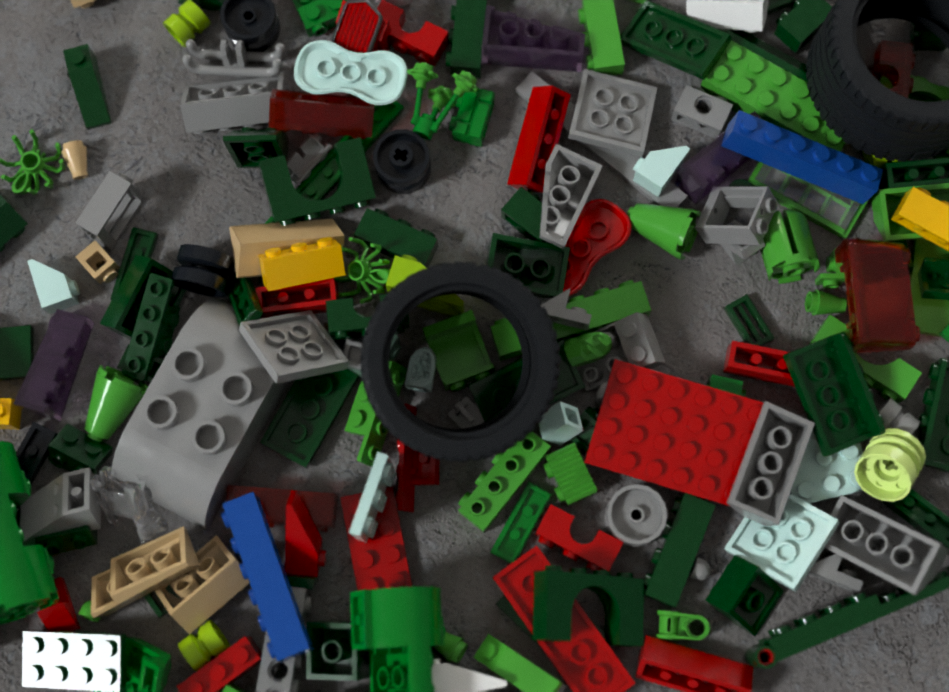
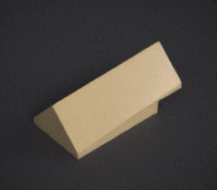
M333 218L295 221L296 223L285 226L281 225L280 222L230 226L236 278L262 277L258 255L264 254L267 249H289L292 244L301 242L307 243V245L317 243L318 239L331 237L332 240L335 239L343 247L345 235Z
M183 526L112 558L110 569L92 577L91 616L93 618L109 616L200 566L186 528Z

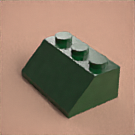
M135 255L100 324L131 340L150 273L171 279L173 271L152 258ZM174 286L169 304L178 307L186 290Z

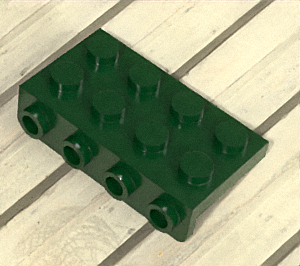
M845 332L828 336L783 355L807 418L815 423L813 433L823 457L830 456L873 436H880L885 433L884 420L877 411L873 401L874 395L871 389L868 388L863 376V368L856 359L853 343Z
M940 358L931 364L928 372V378L931 379L930 387L925 390L923 395V404L926 405L924 414H921L918 419L920 424L917 429L920 430L918 440L923 446L926 455L924 466L949 473V363H947V359Z

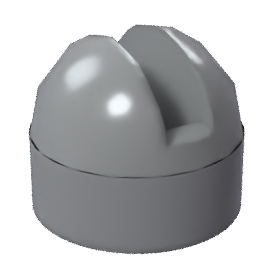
M696 557L689 577L699 581L705 580L711 574V567L706 560Z

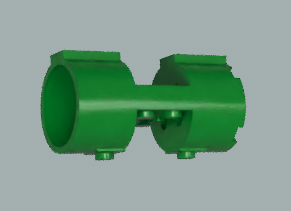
M0 441V625L26 618L29 614L36 612L37 607L43 610L60 601L52 575L54 574V560L48 554L47 548H44L42 545L23 546L24 534L22 529L18 528L15 520L16 507L22 505L31 496V484L26 479L24 471H21L14 445L7 441Z
M398 587L350 592L352 650H369L370 692H435V687L432 683L433 655L431 647L445 646L444 638L446 634L442 617L441 588Z

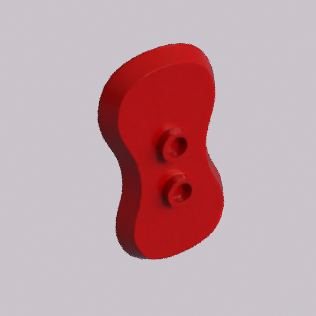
M595 199L587 202L580 213L565 247H570L563 292L570 289L569 296L577 293L584 286L592 267L599 259L620 248L630 236L632 229L630 218L615 203L605 199Z

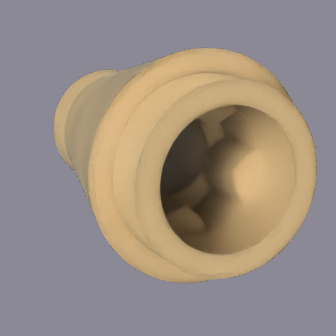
M81 140L64 143L61 153L72 173L73 179L87 178V147L83 145Z

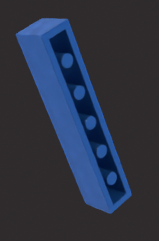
M740 110L727 125L721 145L724 148L861 204H864L878 191L883 171L881 168Z
M250 492L223 503L225 512H222L221 516L226 528L230 527L234 537L230 538V542L236 554L240 553L243 563L239 564L243 578L245 580L249 579L252 589L248 590L252 604L254 606L258 605L261 615L257 616L262 631H267L270 642L267 643V648L272 659L276 658L278 662L283 663L314 650L259 496L255 492Z

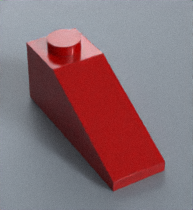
M291 490L286 504L285 571L286 574L318 577L320 567H325L327 551L322 550L323 539L298 492Z

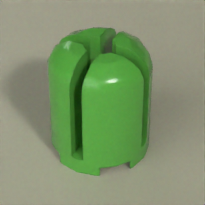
M783 210L782 218L780 211H776L770 221L768 232L763 238L766 246L760 249L769 281L772 278L778 279L779 284L791 283L802 280L801 274L812 269L816 273L820 268V263L806 217L802 212L796 210Z

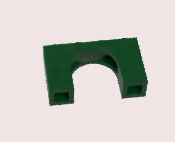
M361 137L338 142L333 145L340 171V183L336 192L324 200H310L296 191L290 178L285 155L260 160L258 165L273 223L280 222L281 225L285 226L296 223L295 218L305 216L306 221L321 217L320 212L330 210L332 215L346 211L345 206L355 204V208L371 205L370 200L375 199L376 196Z
M553 565L545 566L544 571L534 572L532 640L548 642L571 641L573 602L579 592L586 588L593 591L600 598L604 606L605 641L607 644L619 647L643 646L644 579L633 578V573L624 572L617 573V576H610V571L594 570L593 574H586V569L569 568V572L562 571V566Z

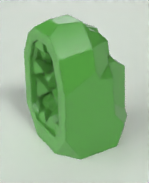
M602 332L587 333L569 339L564 343L565 353L572 367L584 366L603 359L612 347L611 338Z

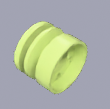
M886 428L884 434L871 438L865 451L858 459L854 470L856 481L862 490L871 497L890 502L901 500L910 492L916 478L924 467L926 460L925 450L919 440L910 433L900 429Z

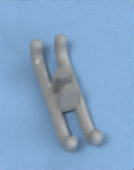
M188 39L186 47L192 55L200 59L222 60L224 66L197 64L188 54L183 56L182 61L188 70L200 75L270 78L279 75L282 71L281 59L285 55V46L283 43H277L274 52L246 51L243 40H237L235 51H231L228 40L221 39L220 50H208L199 48L193 39ZM247 61L272 62V67L268 68L246 66Z

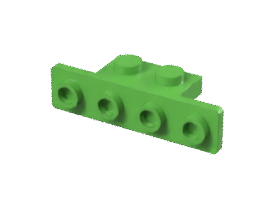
M389 361L391 379L399 396L405 381L407 368L395 361ZM360 381L344 431L364 437L357 461L372 467L377 452L381 453L388 430L373 411L367 398L363 381Z

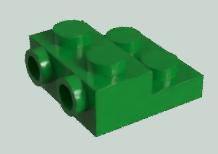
M292 0L309 38L321 36L329 29L336 27L335 21L343 0Z

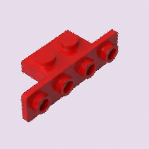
M403 403L416 416V407ZM397 440L399 464L396 468V474L399 481L398 491L396 492V504L399 511L410 513L414 512L415 486L439 485L440 460L423 455L421 452H416Z

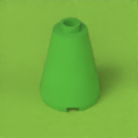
M637 203L634 207L631 206L627 215L630 218L632 230L675 258L684 260L686 258L683 255L684 251L690 252L698 234L695 229L696 217H700L701 211Z
M100 365L96 373L84 427L88 432L87 436L98 442H102L103 439L108 440L140 402L148 386L142 381L137 385L132 377L123 375L121 370L106 366L104 369Z

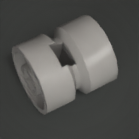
M891 397L877 410L884 420L885 429H900L912 435L920 424V421L909 412L903 413L902 406Z

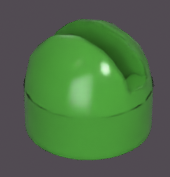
M91 600L85 602L78 613L81 617L97 623L101 618H93L91 616Z

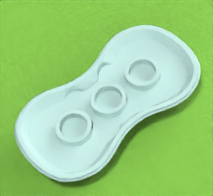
M316 40L306 44L299 52L294 66L295 82L308 93L328 94L344 92L355 95L373 105H387L396 101L404 91L408 74L405 61L393 52L373 51L358 53L349 51L328 40Z

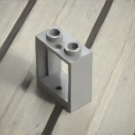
M111 171L108 172L75 223L90 239L96 240L99 244L110 250L114 248L144 201V198L139 193L140 189L132 184L133 180L123 173L116 175Z
M713 187L695 229L704 242L708 244L761 245L764 235L768 232L773 214L777 210L778 202L769 187ZM755 208L748 226L723 225L729 209Z

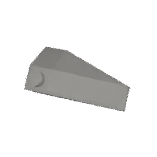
M558 144L555 145L545 165L540 239L564 249L603 165Z

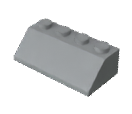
M279 73V75L270 78L248 77L185 85L180 107L186 133L203 134L214 129L227 131L237 126L252 128L261 123L275 125L287 120L288 103L284 73Z
M765 401L727 504L742 516L764 526L779 525L815 423Z
M843 495L840 496L831 513V516L838 519L840 524L824 547L915 596L937 575L949 553V550L942 544Z

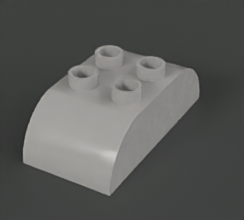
M212 298L203 303L181 329L128 421L117 445L112 463V478L116 483L206 531L209 530L290 381L278 384L274 382L239 332L240 326L233 306L218 298Z

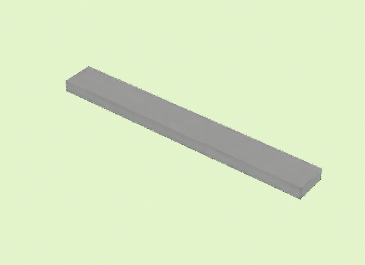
M531 71L518 85L515 92L529 103L533 87L550 85ZM570 101L562 130L569 134L575 105ZM577 141L655 205L680 207L687 199L688 195L672 182L668 183L659 197L634 182L635 171L633 168L640 159L639 156Z

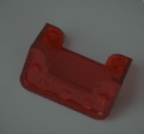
M860 238L844 239L834 252L836 263H843L840 267V272L845 274L850 318L846 326L847 329H850L854 353L912 349L916 342L920 340V329L915 325L908 269L910 250L905 248L903 243Z

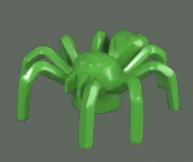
M32 129L29 131L33 139L31 151L25 153L16 135H13L11 138L21 155L20 161L7 162L0 158V164L6 167L22 166L13 177L1 175V179L10 183L13 182L12 191L19 195L28 192L32 195L37 194L40 188L38 174L47 181L44 186L52 189L53 181L43 169L54 173H59L65 169L62 158L59 160V168L45 164L46 162L55 161L62 154L60 143L56 142L55 144L57 153L52 157L45 158L46 154L44 152L41 154L40 150H37L38 138ZM32 175H33L34 185H35V188H34V189H31V188H32V177H31Z
M349 237V241L362 245L364 251L359 260L358 252L350 248L341 247L342 252L354 255L355 260L350 262L348 266L349 276L335 277L334 279L336 282L354 280L357 284V289L351 292L338 293L339 297L353 296L359 293L362 284L368 294L367 298L360 300V303L364 304L372 300V292L366 281L378 288L373 290V294L385 292L383 286L379 283L386 284L390 269H373V267L388 265L390 260L379 259V261L370 263L369 261L381 251V245L370 243V246L376 248V250L365 259L369 250L368 245L361 239Z

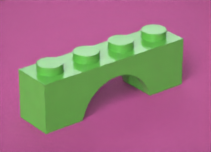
M829 315L823 321L809 344L841 332H845L852 341L853 329L832 315ZM853 347L856 359L863 368V376L868 388H875L881 392V396L887 400L891 397L897 403L907 398L922 374L921 371L900 358L885 365L871 364L863 360Z

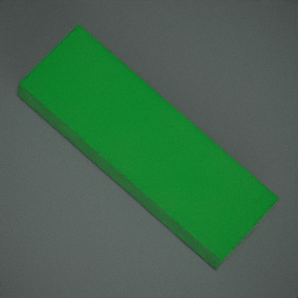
M528 482L490 553L509 564L517 560L552 494Z

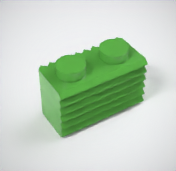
M575 443L545 456L546 463L542 465L549 479L553 477L558 486L554 488V491L560 503L565 502L567 507L598 492Z

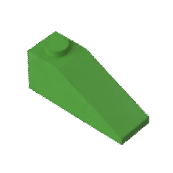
M490 634L487 635L473 657L523 692H558L563 684Z

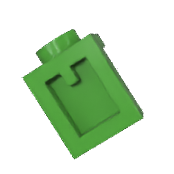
M835 248L827 256L826 271L830 273L819 274L815 279V285H823L825 289H835L844 283L847 279L846 248Z

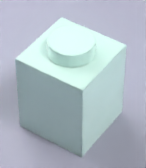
M561 401L550 407L547 413H544V418L539 423L542 439L560 446L583 431L578 408Z

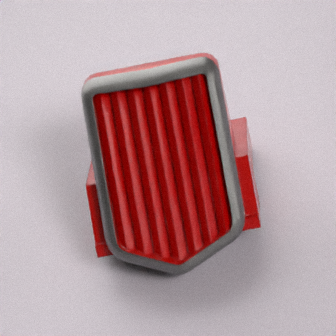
M343 0L335 21L336 28L331 42L349 51L358 53L388 51L387 38L391 32L389 20L383 18L381 13L368 0H350L347 2Z

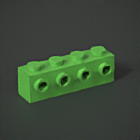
M534 432L526 435L524 440L518 441L511 449L508 448L505 452L497 454L492 460L493 468L488 473L483 471L475 481V484L478 486L472 494L466 492L458 502V505L461 506L458 512L484 533L547 455L551 446Z

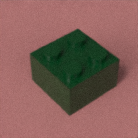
M320 620L307 622V633L314 650L306 653V679L359 681L370 678L369 650H352L351 621Z

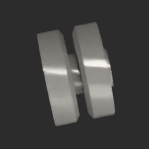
M639 484L624 486L613 495L606 506L604 515L606 529L611 536L624 542V546L635 548L647 545L657 538L666 526L667 510L665 502L658 492L648 486ZM634 510L639 512L638 516L641 517L639 520H634L631 517Z

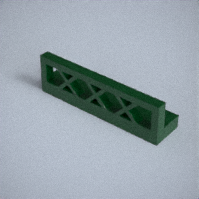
M727 30L726 33L731 35L732 41L808 83L806 80V64L744 30Z

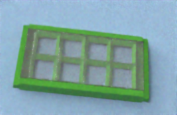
M761 162L757 164L748 179L752 187H769L779 204L790 210L802 212L806 219L844 239L849 235L868 202L867 200L864 204L858 203Z

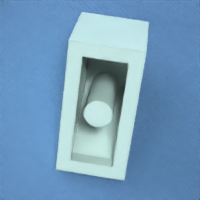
M681 146L650 151L645 159L640 157L633 168L635 171L633 181L659 197L686 160L690 148Z
M33 259L27 261L42 309L52 314L79 304L77 295H80V290L75 280H71L64 273Z

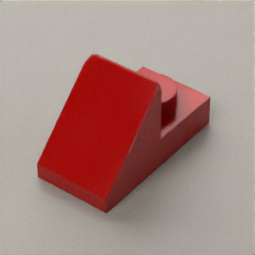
M63 577L54 579L60 601L53 606L38 611L37 614L47 630H78L80 625Z

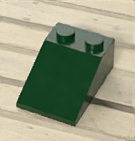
M245 127L223 136V142L237 168H259L258 162L260 160L285 155L286 161L288 160V136L285 129L268 127L266 130H256L255 128Z
M493 233L489 242L486 265L500 269L502 273L506 272L512 275L514 279L521 281L525 288L528 287L534 296L554 298L561 294L564 289L570 247L562 249L549 243Z

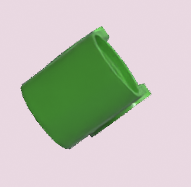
M657 610L659 629L658 633L655 634V638L695 641L702 640L709 634L710 625L703 616ZM668 619L670 620V621H669V632L667 631V628H668ZM692 620H698L702 623L703 632L701 635L695 636L689 631V624Z

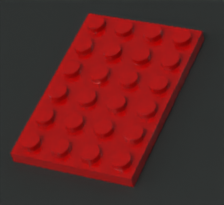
M614 359L584 463L729 506L727 500L764 402Z

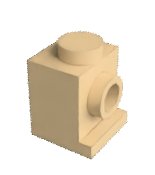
M96 240L75 256L100 284L104 281L109 283L118 275L119 265Z

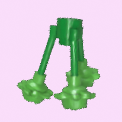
M426 62L415 63L414 68L408 69L407 73L416 80L415 88H417L414 115L410 122L415 125L413 132L420 135L423 139L431 140L451 108L456 106L455 102L457 99L461 98L465 92L476 93L478 91L475 76L465 70H462L459 75L454 73L452 77L456 79V88L453 93L450 88H445L444 86L429 89L428 98L434 102L432 106L433 111L431 115L423 113L420 117L423 90L426 89L427 82L438 78V74L433 71V66ZM442 111V113H441V114L439 115V117L436 119L437 114Z

